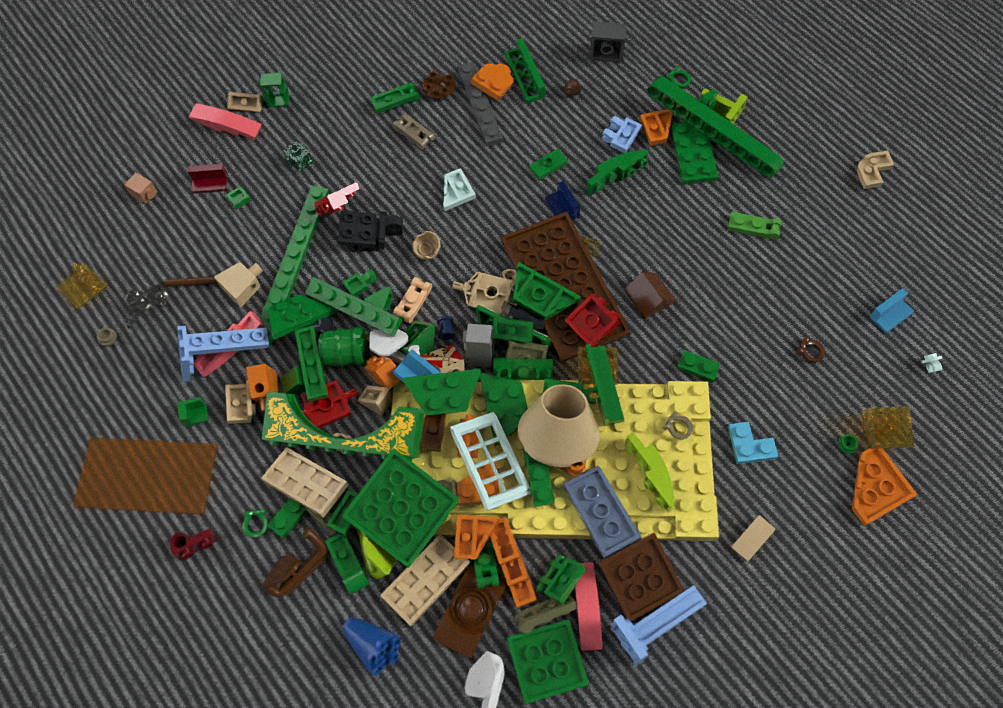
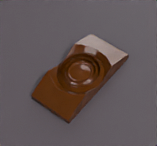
M471 562L458 585L451 603L442 616L433 640L472 660L508 585L506 578L498 575L499 586L486 585L484 588L478 589L474 562Z

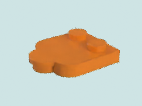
M486 64L472 77L470 83L499 101L511 88L513 77L510 75V68L505 64Z

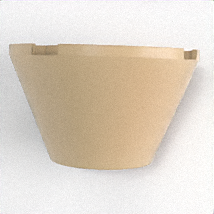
M555 385L548 388L523 413L518 424V438L524 445V450L537 461L550 466L570 467L573 463L580 461L583 463L594 454L599 444V427L589 403L579 389L570 385Z

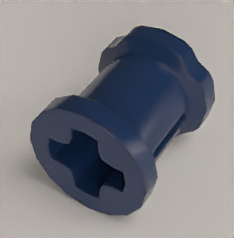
M441 316L437 319L440 329L439 339L450 340L455 337L452 327L453 317Z

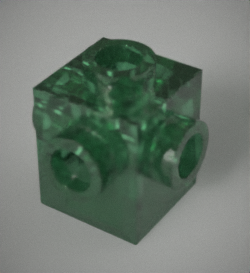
M297 141L287 146L283 151L286 157L285 162L290 167L296 168L300 173L313 163L307 146L301 145Z

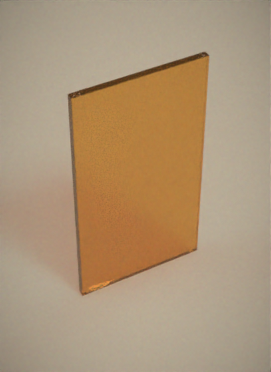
M90 438L73 507L204 515L218 445Z

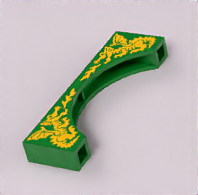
M267 392L262 440H269V444L281 445V442H286L288 447H299L302 444L306 445L305 449L312 450L324 447V451L336 452V449H341L343 454H355V451L362 452L361 456L374 457V454H380L382 459H386L394 448L412 462L413 458H419L425 409L398 407L393 416L376 431L362 437L349 439L330 435L311 423L300 409L294 394Z

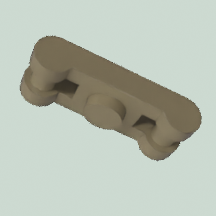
M406 113L402 114L398 121L395 120L392 123L394 130L401 132L421 150L427 146L428 142L431 143L435 139L429 130Z

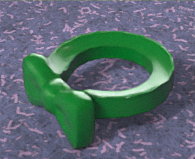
M678 65L667 75V79L681 89L688 87L691 82L690 75L685 71L679 70ZM674 75H684L687 78V82L684 84L677 83Z
M265 509L244 512L246 518L243 521V529L248 536L260 537L266 533L268 520L264 515L266 513ZM253 515H258L264 523L262 530L258 533H252L248 528V523Z

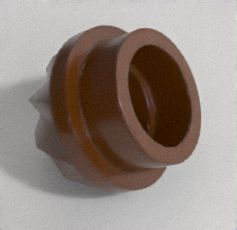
M570 79L565 84L564 91L566 94L576 96L578 92H581L577 79Z

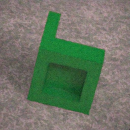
M201 397L177 402L179 420L185 427L209 421L207 404Z

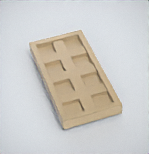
M288 447L284 449L261 478L266 484L323 518L349 485L344 479Z
M440 534L380 596L412 626L471 563L467 559L454 558L455 547Z

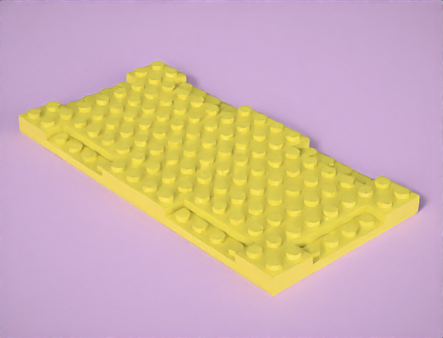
M401 380L393 386L392 416L398 407L421 408L408 387ZM515 380L522 382L529 408L542 395L544 380ZM561 380L584 384V389L594 387L593 384L589 383V380ZM668 381V384H615L624 422L606 426L603 424L596 394H590L591 398H596V404H589L598 424L600 439L596 451L586 460L585 472L598 465L600 466L641 535V539L651 533H655L658 540L717 541L719 529L717 501L714 495L708 382ZM481 382L476 384L467 412L446 415L441 452L420 449L419 458L412 459L415 465L436 481L446 480L450 482L453 479L458 483L470 476L463 458H457L458 447L451 434L450 427L460 424V419H464L466 415H473L474 418L488 414ZM674 411L677 412V415L685 416L692 422V434L684 440H678L670 434L668 429L666 431L662 429ZM681 420L672 421L671 424L677 434L685 435L687 433L688 427L685 422ZM490 426L480 429L479 432L483 441L493 438ZM517 429V432L511 436L509 435L507 439L530 487L523 452L524 445L518 438ZM632 432L636 434L646 448L653 444L667 467L674 492V507L670 513L665 509H661L656 502V496L652 492L647 491L643 484V478L647 471H643L639 467L637 458L634 454H629L625 448L626 437ZM494 443L486 445L491 457L504 453L501 444L495 446ZM481 447L478 448V458H472L475 464L486 460L487 456ZM507 457L496 461L499 474L512 469ZM548 465L555 504L534 507L532 494L489 511L486 510L483 503L462 506L457 504L433 535V537H438L440 534L443 537H456L457 515L498 517V519L507 517L515 538L592 539L562 486L563 483L575 477ZM515 474L501 478L506 490L519 486ZM443 485L445 488L452 492V488ZM499 485V493H501L503 491Z

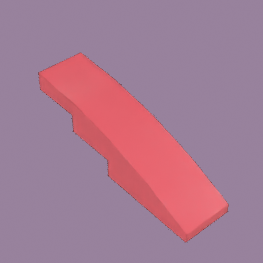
M195 104L189 115V119L220 133L224 130L237 137L241 134L254 141L262 125L238 114L201 104Z
M249 311L238 325L233 323L227 331L262 328L265 324L255 312ZM238 351L200 354L194 361V366L203 377H206Z

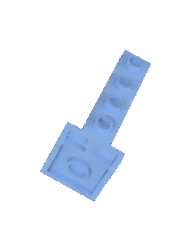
M178 326L182 382H189L190 374H194L193 355L268 348L267 328L187 334L186 326Z
M693 585L634 626L628 618L624 619L620 615L614 619L610 629L616 634L621 642V646L628 652L636 667L647 657L648 653L646 651L648 650L647 645L707 605V602Z

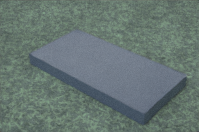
M599 465L563 483L564 490L603 558L641 539V535Z

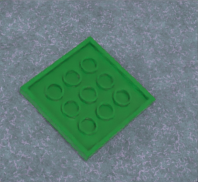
M393 448L343 513L342 517L409 568L461 499Z

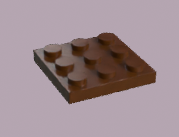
M651 533L597 562L624 616L630 621L685 591L655 533Z

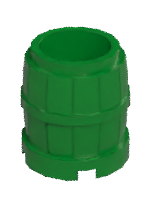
M363 327L337 329L320 334L319 354L322 364L340 367L367 364L368 353L365 352L368 342Z

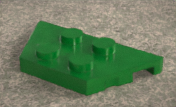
M518 262L513 295L514 303L547 320L580 301L581 296Z
M297 295L268 307V318L273 339L311 325L321 318L335 315L334 307L302 295Z
M481 369L404 377L403 381L421 409H425L424 414L426 416L467 412Z
M480 373L487 413L494 412L506 437L513 435L517 432L521 416L528 409L522 382ZM490 425L493 438L497 437V435L492 425ZM499 441L494 443L495 446L500 444Z

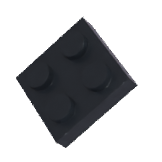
M504 301L501 307L509 319L533 322L534 330L537 327L543 329L546 323L539 316Z

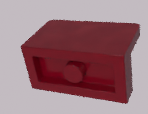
M223 163L188 166V173L192 179V193L227 190L228 173Z

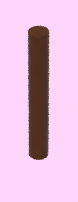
M215 276L165 279L164 281L165 287L218 283L214 278Z

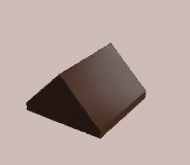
M641 272L624 290L644 319L676 303V299L662 280L653 272Z

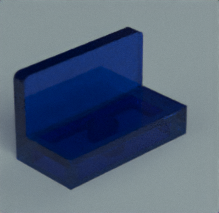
M564 181L557 183V192L545 197V201L554 216L568 212L572 221L580 218V206Z

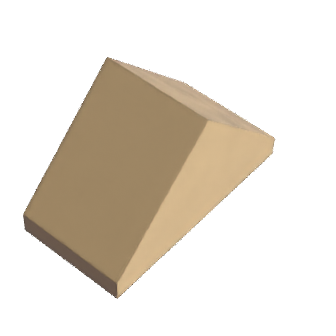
M367 385L357 402L382 416L391 404L392 397L387 387Z

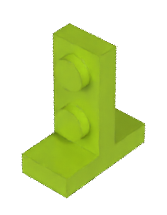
M704 88L701 92L700 100L702 95L709 92V90ZM741 94L734 103L718 95L716 98L717 102L711 109L724 116L725 119L733 124L743 111L747 96Z

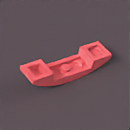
M593 562L580 563L586 568L575 585L581 651L603 650Z

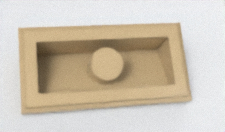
M229 92L227 109L261 112L264 102L263 96Z

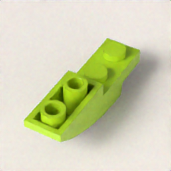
M632 432L626 437L625 448L629 454H634L637 458L639 467L643 471H647L643 478V484L647 491L652 492L656 496V502L661 509H665L670 513L674 507V492L667 467L655 446L651 444L646 448L636 434Z

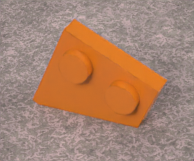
M669 109L640 115V121L650 146L667 142L672 111Z
M490 463L478 470L481 480L495 476ZM471 476L457 483L458 498L461 499L458 502L459 506L482 503ZM498 480L484 485L489 497L499 494Z
M457 515L454 558L477 559L497 524L498 517Z

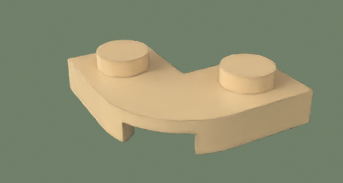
M889 151L867 154L859 162L857 174L864 189L882 186L883 180L879 171L889 170L894 166Z

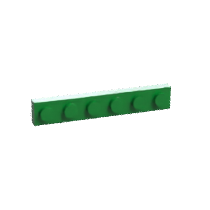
M312 277L305 294L394 337L403 320L315 277Z

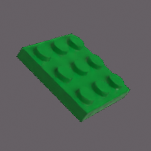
M569 619L533 629L527 634L520 633L507 637L525 705L589 686Z

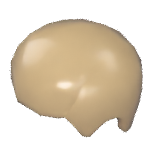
M425 231V233L417 235L413 242V252L418 258L423 260L435 258L441 248L440 238L431 231Z

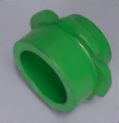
M851 434L841 436L838 439V447L842 452L852 454L858 448V440Z

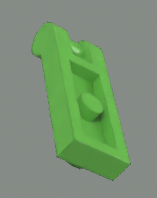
M731 212L727 231L778 239L782 221L778 218L767 219Z

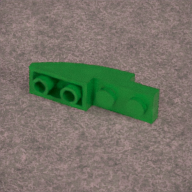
M637 150L623 153L599 164L595 168V176L587 181L586 192L591 196L595 192H600L606 184L612 183L617 177L621 181L631 177L636 170L647 165L649 151Z

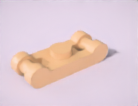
M414 277L401 302L395 307L393 315L403 318L405 322L410 324L430 293L432 284L429 282L424 283L420 278ZM418 288L422 289L421 293L416 292Z

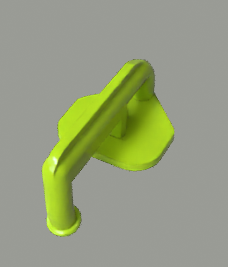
M357 528L367 572L375 579L388 575L397 559Z

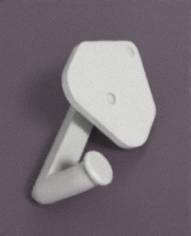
M398 329L394 337L382 330L370 332V350L379 356L391 358L397 364L404 360L406 355L399 352L398 349L408 342V335ZM413 345L409 347V352L411 350H414L417 354L420 355V347L418 345Z
M487 651L469 670L465 692L469 696L483 698L481 708H496L504 679V665L501 657Z

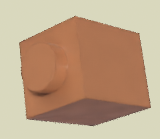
M135 173L124 184L130 195L145 204L158 192L150 180L138 173Z

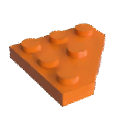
M879 443L862 452L859 456L852 510L865 527L918 495Z

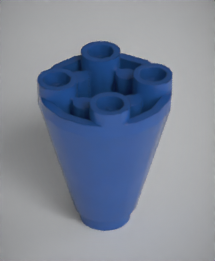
M354 617L349 618L344 623L342 631L345 638L364 667L374 676H378L388 664L392 665L397 661L399 657L397 651L401 638L395 633Z

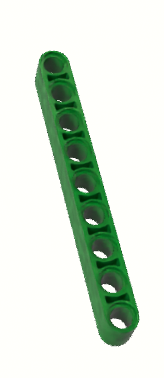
M659 76L648 86L647 92L650 97L764 176L773 177L783 166L784 161L778 154L667 78Z

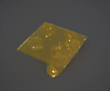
M74 263L72 265L74 273L56 287L77 309H80L108 285L87 264Z

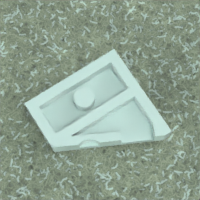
M461 168L445 174L443 203L445 211L476 198V194Z

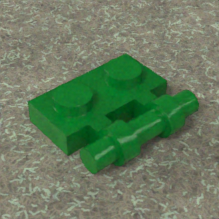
M558 554L555 560L550 562L549 569L545 575H542L538 580L539 584L535 590L540 594L544 592L547 597L563 605L586 568L584 565L568 557L565 559V557Z

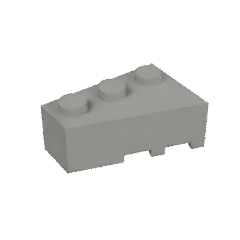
M468 324L467 331L463 332L464 351H466L465 359H468L469 366L492 368L495 347L492 325Z

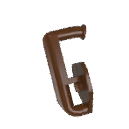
M310 527L304 530L302 537L310 540L317 549L301 565L297 557L291 552L275 563L262 585L270 595L280 597L291 593L330 555L326 543ZM284 582L279 588L275 586L279 583Z

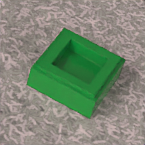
M241 186L226 194L227 199L236 210L251 201Z

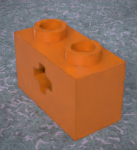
M374 355L367 361V365L364 366V369L379 386L391 389L400 381L393 374L397 366L391 358Z

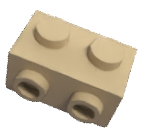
M246 380V384L225 385L227 424L251 423L252 416L256 415L255 404H251L248 380Z

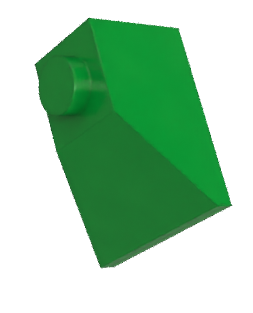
M415 320L404 331L408 335V342L398 351L407 355L409 347L413 345L420 347V356L434 351V324Z

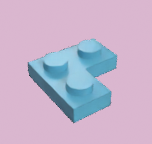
M749 422L729 424L728 430L737 465L778 458L774 438L753 440Z

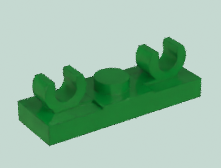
M494 358L493 375L497 378L502 377L513 380L552 379V359Z

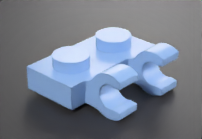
M613 116L610 121V129L606 128L602 134L604 136L601 140L606 143L611 142L610 147L626 153L641 130L642 125L629 118L623 121Z

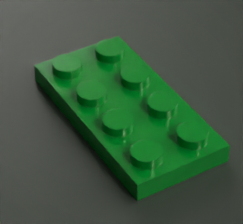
M688 122L671 124L670 129L682 185L718 181L717 168L709 137Z

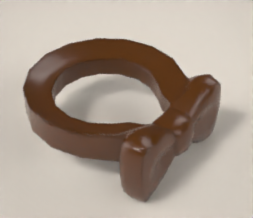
M806 336L802 339L796 354H802L807 361L817 363L824 358L825 349L820 342L809 340V337ZM805 346H816L820 353L819 357L811 358L807 354Z

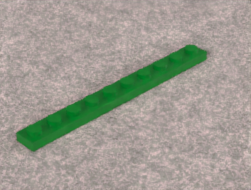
M311 185L260 316V320L265 324L262 328H267L269 346H272L274 339L272 338L268 318V307L290 298L320 216L315 211L314 202L329 195L327 188Z

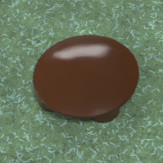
M430 72L422 83V90L428 97L435 99L445 98L455 90L454 78L450 74Z

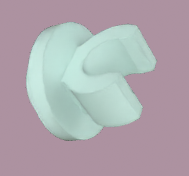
M936 353L924 356L925 360L921 361L922 364L927 363L926 367L929 373L942 370V365L938 361V359H942V355L937 356Z

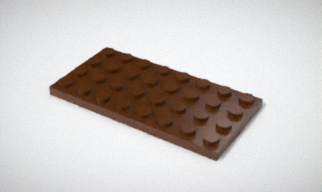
M568 212L501 236V242L516 271L517 264L520 262L581 296L578 303L547 320L542 319L546 322L543 328L547 336L551 338V344L560 363L585 354V345L587 343L567 324L565 319L591 294L596 298L600 295L607 302L605 307L609 311L613 308L620 316L618 320L621 322L593 348L605 346L630 336L631 331Z

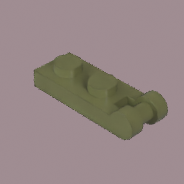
M571 595L568 596L563 605L553 599H549L518 612L515 615V621L521 631L527 634L533 630V627L539 624L548 623L551 619L569 614L577 609V605Z

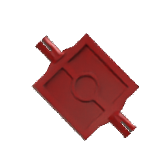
M334 380L326 384L328 398L309 402L306 393L301 394L304 403V410L302 412L319 429L351 416L348 399L358 396L356 388L344 392L340 388L338 381Z

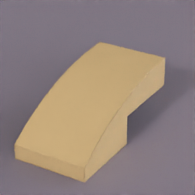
M759 515L733 544L732 548L749 561L776 528Z

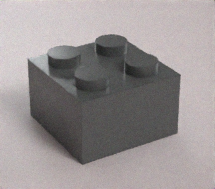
M593 21L590 60L622 63L627 24Z

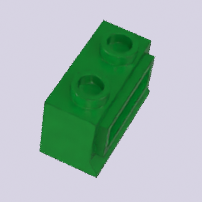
M282 71L261 74L258 85L259 89L263 91V100L267 102L268 107H289V91ZM276 86L279 88V91L273 92L271 87Z

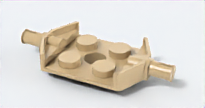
M477 272L465 284L454 281L452 289L465 293L468 309L482 305L508 317L501 308L504 301L520 307V305L513 302L515 281ZM495 289L497 294L495 296H488L487 291Z

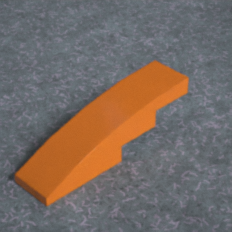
M507 517L498 519L490 537L507 584L511 589L516 607L520 608L538 600Z

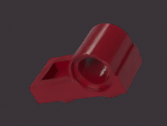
M210 528L191 538L183 532H178L170 539V549L174 557L179 560H186L191 558L195 552L210 548L218 539ZM186 540V544L179 548L180 543Z

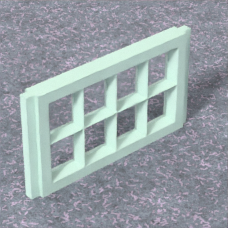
M494 412L450 427L454 441L487 511L531 494L529 484ZM492 425L497 437L483 441L479 429ZM475 431L480 443L466 447L461 435ZM499 441L504 453L491 457L486 445ZM482 447L487 459L474 464L469 452ZM507 457L512 469L499 474L494 461ZM490 463L495 476L481 480L476 468ZM515 474L519 486L506 490L501 478ZM498 480L503 492L489 497L484 485Z

